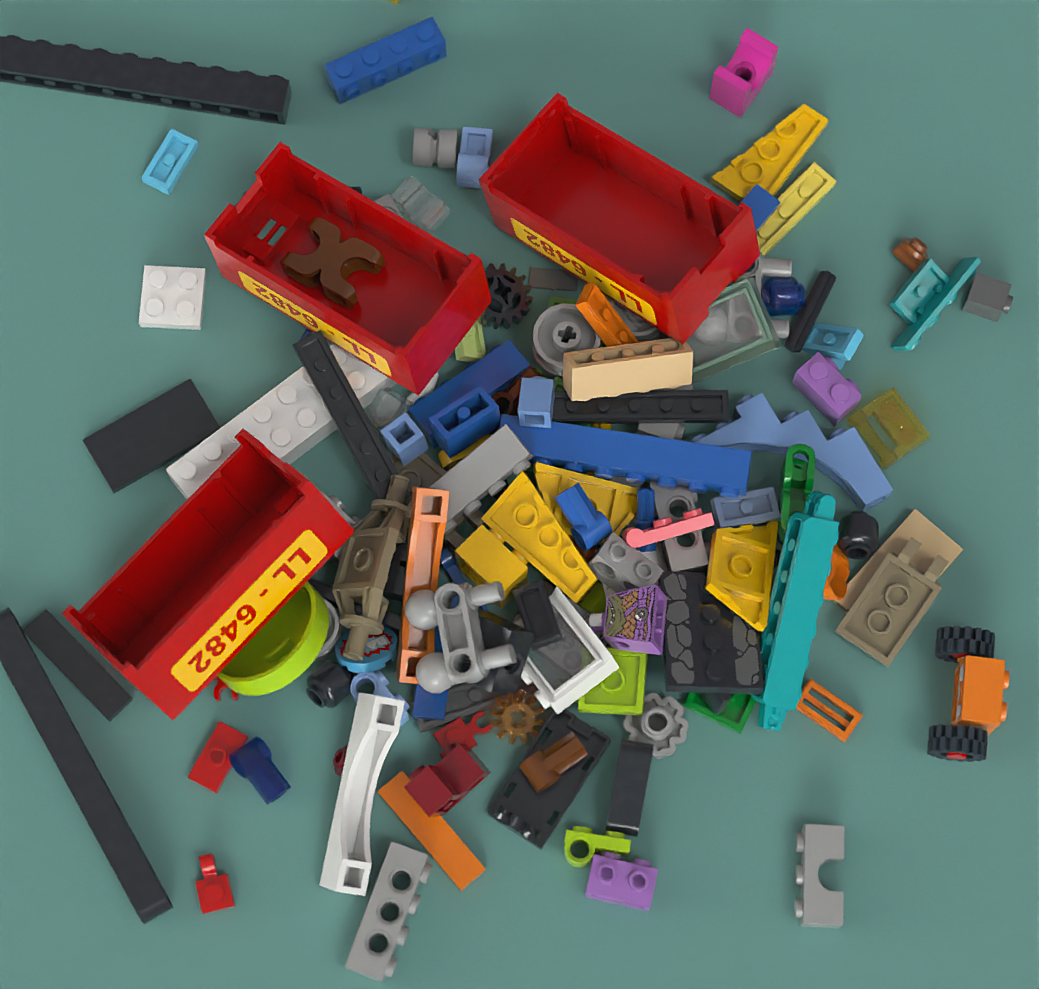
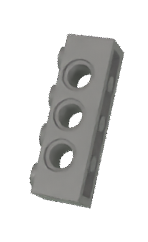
M646 481L647 488H652L655 491L656 518L661 519L671 516L672 521L684 518V516L677 518L671 515L669 510L674 506L682 507L685 511L695 509L694 502L698 501L697 493L689 491L688 487L676 486L674 489H667L657 486V482ZM705 528L661 541L668 571L707 572L711 547L709 543L703 542L701 532L705 531ZM688 536L693 540L694 544L690 547H682L678 544L677 538Z
M391 841L345 964L347 970L384 983L386 976L392 978L398 963V958L394 957L398 944L404 946L410 927L405 926L409 913L415 915L421 900V896L417 895L418 888L421 882L427 883L433 865L428 864V854ZM406 874L411 878V884L406 890L394 888L393 880L397 875ZM395 905L400 909L399 917L395 921L388 922L382 918V910L386 906ZM376 936H384L388 939V947L382 953H374L370 949V943Z

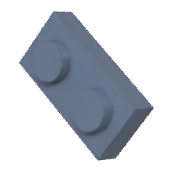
M773 487L747 491L746 496L739 495L738 498L720 496L714 497L711 500L717 529L727 527L738 528L741 525L765 523L779 520L781 517Z

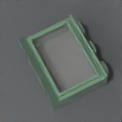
M740 276L735 284L730 282L727 288L708 307V317L687 340V343L693 350L692 384L782 347L754 278L744 279L743 276Z

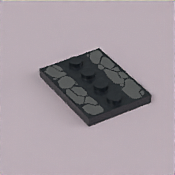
M663 571L658 579V587L667 597L663 637L666 692L761 695L764 690L759 631L705 589L707 573Z

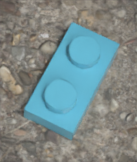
M171 128L142 175L143 183L169 195L199 147L198 142Z

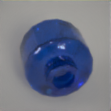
M793 276L770 277L766 279L763 288H761V297L769 316L779 317L797 314L799 309L805 304L803 284L799 283Z

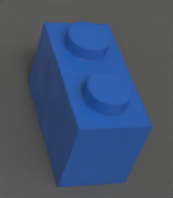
M481 385L429 418L433 438L450 459L497 429L501 421L499 406Z

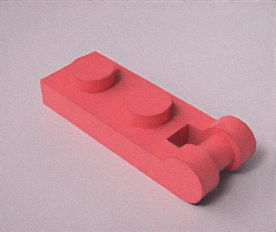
M695 508L683 512L684 518L675 521L671 520V516L652 521L653 527L640 530L629 527L623 531L622 539L629 546L636 548L715 524L711 512H702L701 508Z

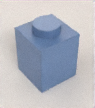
M541 376L522 378L518 405L520 426L551 428L555 399L553 379H546Z
M406 412L380 430L386 445L403 467L429 449L424 434Z

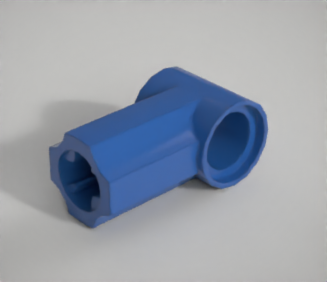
M579 483L554 497L571 524L570 530L574 540L584 551L589 550L608 538L613 532L607 518L602 512L596 511Z

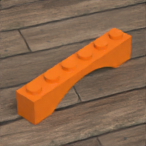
M413 486L395 678L401 683L419 684L416 678V666L423 656L434 652L435 628L420 630L413 627L405 615V603L410 595L418 590H437L449 500V490Z

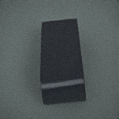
M622 739L605 831H614L627 836L638 837L654 744Z

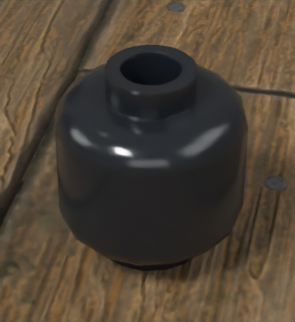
M859 510L853 511L841 518L838 526V547L851 559H865L874 553L879 545L878 521L866 512Z
M325 661L307 678L308 688L306 692L309 698L321 708L324 706L335 708L352 693L351 682L354 676L353 672L348 671L347 666L343 665L341 667V665L334 661Z

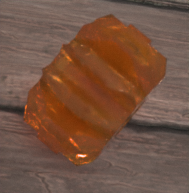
M520 689L517 698L514 697V694L506 693L508 698L506 702L498 696L495 701L501 706L500 709L490 708V714L498 717L490 722L491 727H500L497 732V736L500 739L508 734V742L510 744L515 743L517 735H519L523 744L527 743V732H530L534 737L538 734L533 725L541 726L544 724L542 718L536 717V715L544 711L541 705L534 706L537 701L536 696L531 695L525 700L526 692ZM515 710L517 713L523 710L521 712L523 720L519 723L516 720L514 723H511L513 719L510 714Z

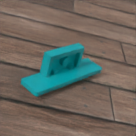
M978 257L963 258L948 276L931 258L925 259L888 303L908 324L891 345L894 351L912 350L920 343L922 339L920 336L927 328L933 326L939 320V313L942 309L957 298V291L960 287L975 276V269L981 263Z

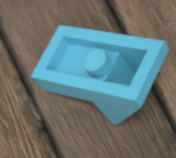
M815 323L802 351L811 356L819 352L824 358H831L837 365L838 370H842L846 361H850L864 335L858 328Z

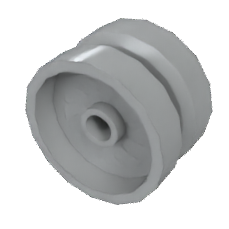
M562 303L549 307L537 319L533 328L532 354L536 366L544 375L552 379L557 375L563 379V353L600 348L601 338L576 307V304Z

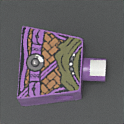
M657 585L610 594L607 597L606 612L592 613L589 618V626L594 633L603 632L605 640L615 649L662 655L667 597Z

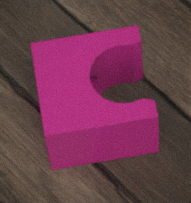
M746 28L740 37L739 46L725 68L719 65L714 72L709 99L741 118L773 74L779 47L751 29ZM740 77H745V78H747L749 81L747 82V81L743 80V79L740 78Z

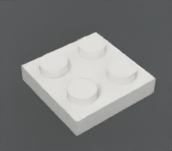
M144 265L139 314L140 327L201 330L206 269Z

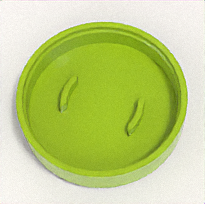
M307 581L217 676L232 690L244 695L271 693L294 681L311 665L325 642L329 628V612L323 597Z

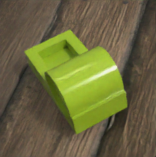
M573 826V831L566 830L564 841L565 858L574 867L587 866L592 861L594 852L601 853L605 851L624 857L629 855L631 840L624 839L625 834L606 831L605 836L592 834L593 829L582 826ZM575 843H583L588 847L589 854L582 859L575 858L570 852L571 846Z

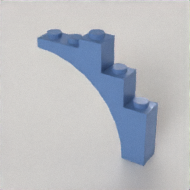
M763 393L755 397L750 394L740 399L736 403L737 406L733 413L734 422L732 419H729L728 423L719 424L716 427L717 431L707 436L705 433L699 434L689 441L785 456L792 445L806 444L815 452V469L830 477L840 486L860 511H866L887 500L893 491L855 427L847 431L841 428L830 434L827 441L809 410L801 414L795 411L783 418V423L781 424ZM801 453L795 454L792 457L793 459H801L808 463L805 455Z

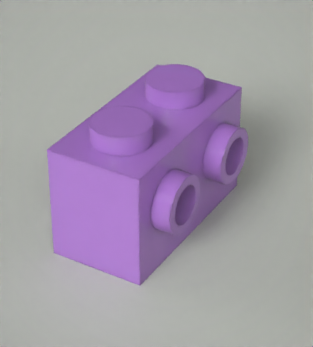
M819 352L796 371L792 382L834 426L839 424L857 408L862 397L856 383L849 378L845 379L838 372L835 362L829 357L824 358Z
M602 851L601 856L594 855L585 897L649 912L658 869L652 868V863L649 861L633 859V863L620 861V855Z

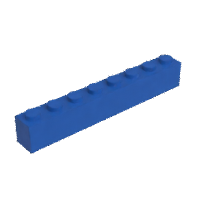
M506 414L501 416L499 429L505 424L511 427L533 454V457L528 460L532 464L538 462L581 474L582 471L595 473L596 477L602 479H613V476L625 477L626 481L634 484H644V481L657 482V486L667 489H674L676 485L684 486L694 493L704 494L707 493V490L720 492L721 496L727 498H738L739 495L746 496L752 451L553 421L551 428L520 426L519 416Z

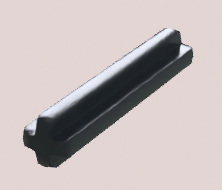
M821 271L784 343L785 348L793 353L801 352L836 281V276L831 272Z

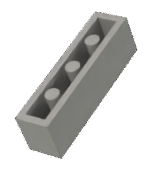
M505 424L429 487L449 490L444 536L457 526L455 521L464 513L466 516H469L479 509L482 505L480 500L488 493L494 496L506 486L504 480L514 473L518 476L531 465L528 460L533 457V454L508 425Z

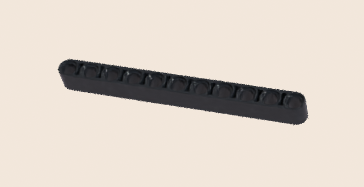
M9 607L0 612V662L143 924H146L172 909L173 905L16 617Z

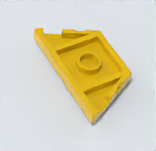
M538 462L533 464L532 469L539 494L571 538H573L570 530L571 524L554 497L577 483L581 485L596 511L602 512L607 518L613 532L618 536L637 512L638 488ZM606 539L598 543V545H601Z
M770 521L767 525L758 527L748 524L741 525L739 528H719L713 533L705 589L760 632L767 627L778 522Z

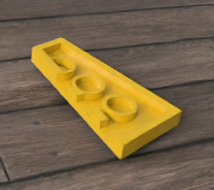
M803 104L776 125L775 129L768 135L757 140L748 151L732 160L730 165L724 170L718 171L713 175L710 182L740 202L756 184L774 196L828 125L829 119Z
M522 471L481 520L489 527L495 529L507 543L569 598L578 603L598 578L531 480Z

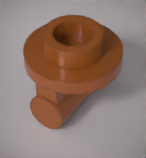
M906 237L892 251V254L913 273L929 257L926 252L928 247L917 237L913 239Z

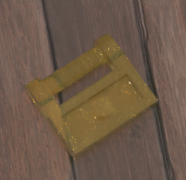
M894 387L848 418L851 426L857 427L881 459L879 463L884 469L891 467L899 459L931 437ZM871 415L875 417L897 446L896 449L890 452L866 420Z

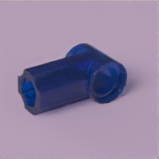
M254 737L229 754V760L234 770L241 777L248 778L267 805L276 801L291 788L272 762L271 751L260 737Z

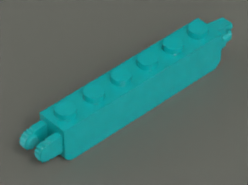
M818 490L808 494V501H806L803 513L796 512L789 517L769 603L767 627L763 630L760 642L764 690L761 695H750L754 700L760 702L758 726L767 730L780 731L787 711H796L797 702L801 699L803 676L809 666L810 646L817 632V616L819 608H821L824 602V586L826 578L831 571V556L839 537V522L833 521L834 507L837 501H835L833 495L825 494Z

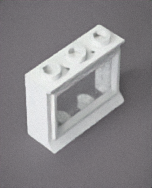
M556 587L549 598L563 640L534 651L530 648L521 678L527 686L533 682L538 688L534 695L546 709L551 705L558 715L616 671L619 666L565 595ZM521 618L515 622V624L524 628Z

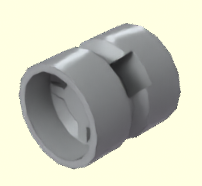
M415 127L413 166L431 167L433 163H436L439 168L456 169L458 130L441 129L438 133H435L433 128Z

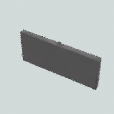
M530 267L529 285L534 289L577 292L578 278L563 269Z

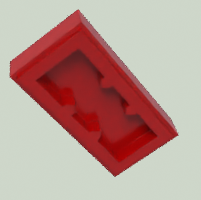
M219 721L187 778L217 794L246 744L248 736Z

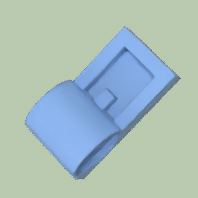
M463 127L457 163V187L482 189L478 179L489 168L493 129Z
M380 670L358 673L351 682V692L356 703L358 700V688L365 683L375 687L372 695L405 701L399 693L393 696L386 688L390 683ZM406 701L404 703L400 727L409 720V715L406 710H408L410 707L406 703Z

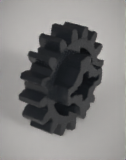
M490 263L486 268L485 275L492 301L481 314L483 317L482 325L485 326L490 321L493 322V329L497 330L500 323H503L505 329H509L512 321L518 325L523 319L522 316L528 314L530 310L528 306L533 301V297L527 294L532 287L531 285H523V281L526 278L525 275L519 277L515 275L517 268L513 267L509 272L506 270L505 263H501L498 269H495L493 263ZM518 300L517 307L512 311L513 302Z

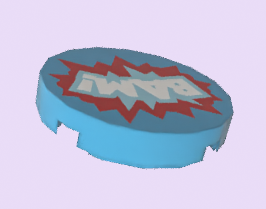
M384 627L382 634H369L362 661L352 660L343 656L349 632L345 633L335 646L338 664L341 667L343 665L347 666L348 671L355 673H368L380 670L386 666L385 662L390 659L392 661L395 660L398 655L397 636L391 629Z

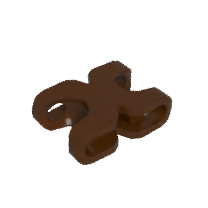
M315 217L307 227L313 241L319 244L318 249L312 254L305 256L288 252L280 261V265L285 274L308 288H315L322 284L327 299L346 309H352L358 299L354 287L346 281L347 277L353 272L360 270L377 274L386 264L385 259L379 250L359 238H350L344 242L342 234L336 225L322 218Z

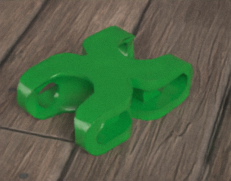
M802 443L789 447L780 471L778 507L781 517L777 520V540L781 545L784 543V530H787L789 517L796 512H804L805 504L809 497L808 494H811L813 489L815 452L810 446ZM801 453L805 455L808 463L801 459H792L795 454Z

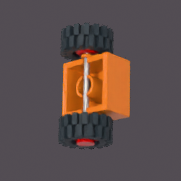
M945 626V628L940 627L939 630L937 629L935 657L940 660L944 659L947 662L954 661L958 666L955 668L951 724H937V726L932 725L929 727L927 754H930L932 757L961 762L963 760L968 762L986 760L988 736L999 727L1001 721L1006 719L1007 702H1002L1003 689L1007 690L1009 670H1005V660L994 659L995 633L989 630H982V628L978 627L971 628V626Z

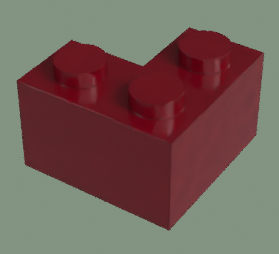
M452 743L439 755L442 760L436 765H428L426 767L421 765L408 776L410 782L404 788L428 817L444 816L491 774L490 770L467 744L459 743L456 746L455 743Z

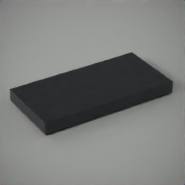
M190 378L83 439V442L115 494L192 450L219 430L220 426Z

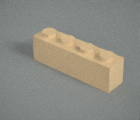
M673 338L565 352L563 353V387L571 401H588L591 398L617 397L625 393H646L653 389H674L682 385L692 384L693 350L687 341L682 345Z

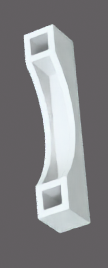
M359 692L320 880V886L342 893L361 896L366 894L372 865L370 854V817L373 796L384 759L398 735L405 701Z

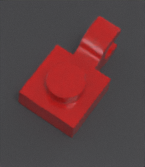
M212 853L199 856L204 880L196 881L195 884L202 914L235 907L228 874L218 876L215 857Z

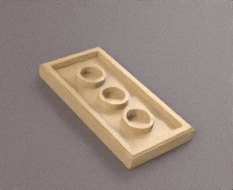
M914 509L847 584L845 597L841 600H833V602L844 612L848 613L887 554L894 552L899 555L911 537L922 545L910 563L924 573L929 569L937 555L948 561L939 577L964 549L919 511Z

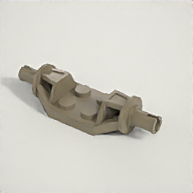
M391 475L386 499L373 500L370 506L372 511L352 527L355 532L345 542L332 588L341 613L339 622L350 629L343 656L352 660L362 661L369 634H382L384 630L382 621L389 601L383 596V590L388 579V572L396 549V543H404L406 540L411 508L404 505L410 479L401 475ZM384 517H386V518L384 519V521L382 522V524L380 525V527L375 528V527L377 526V524H378ZM354 602L363 605V616L356 615Z

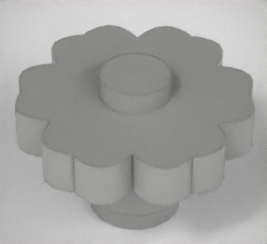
M650 693L647 696L645 695L644 714L642 716L625 715L623 729L630 734L628 740L654 744L652 756L655 759H661L664 756L673 755L676 750V744L685 742L689 723L681 718L684 708L673 697L667 696L661 700L657 693Z

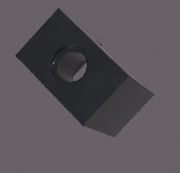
M478 610L484 649L488 650L510 644L515 650L516 663L490 669L487 677H483L480 681L473 684L489 692L515 694L535 633L490 611ZM470 659L463 661V673L470 669Z

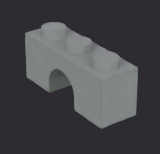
M805 824L802 827V833H796V852H801V865H796L795 885H801L800 898H795L794 916L795 918H800V926L840 928L843 926L844 892L825 889L818 880V869L824 863H840L844 859L845 826Z

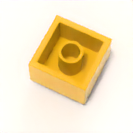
M481 525L455 550L456 566L476 586L500 581L504 589L505 599L494 603L502 609L514 597L512 590L528 583V568L525 566L528 562L517 550L511 552L503 545L505 542L504 538L495 529L491 528L488 530Z

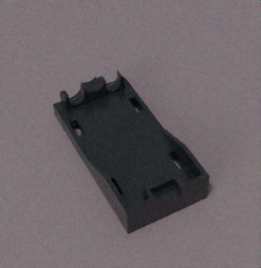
M564 709L558 715L554 710L552 711L520 764L539 750L545 751L571 732L580 740L588 756L562 773L555 783L539 793L536 792L518 765L487 812L489 817L542 850L612 740V738L600 730L591 727L577 718L575 714L567 709ZM546 730L551 731L544 744L539 742ZM589 757H592L594 761L586 772L582 768ZM511 784L517 785L509 798L504 796ZM554 811H557L560 815L554 824L550 826L547 822Z

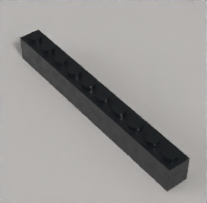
M16 35L0 36V82L274 124H286L292 91L290 81L279 75H269L267 77L256 75L247 70L234 72L227 71L220 66L201 67L188 61L175 63L168 62V60L161 57L148 59L128 52L115 54L102 48L89 50L82 49L74 44L56 45L43 39L29 41L23 40Z

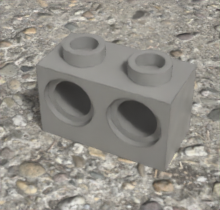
M614 532L598 547L588 562L596 577L616 593L654 585L664 571L635 548L629 546L626 541Z

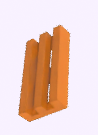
M811 678L802 689L801 699L797 702L796 706L799 712L842 742L847 740L863 717V714ZM810 689L852 717L851 723L808 693ZM803 699L846 728V730L842 731L802 703Z

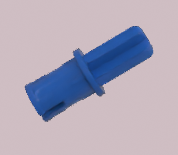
M640 488L637 492V517L633 519V522L636 523L637 529L644 530L653 527L652 521L658 520L655 517V491L652 488ZM656 542L636 547V550L640 552L656 551Z

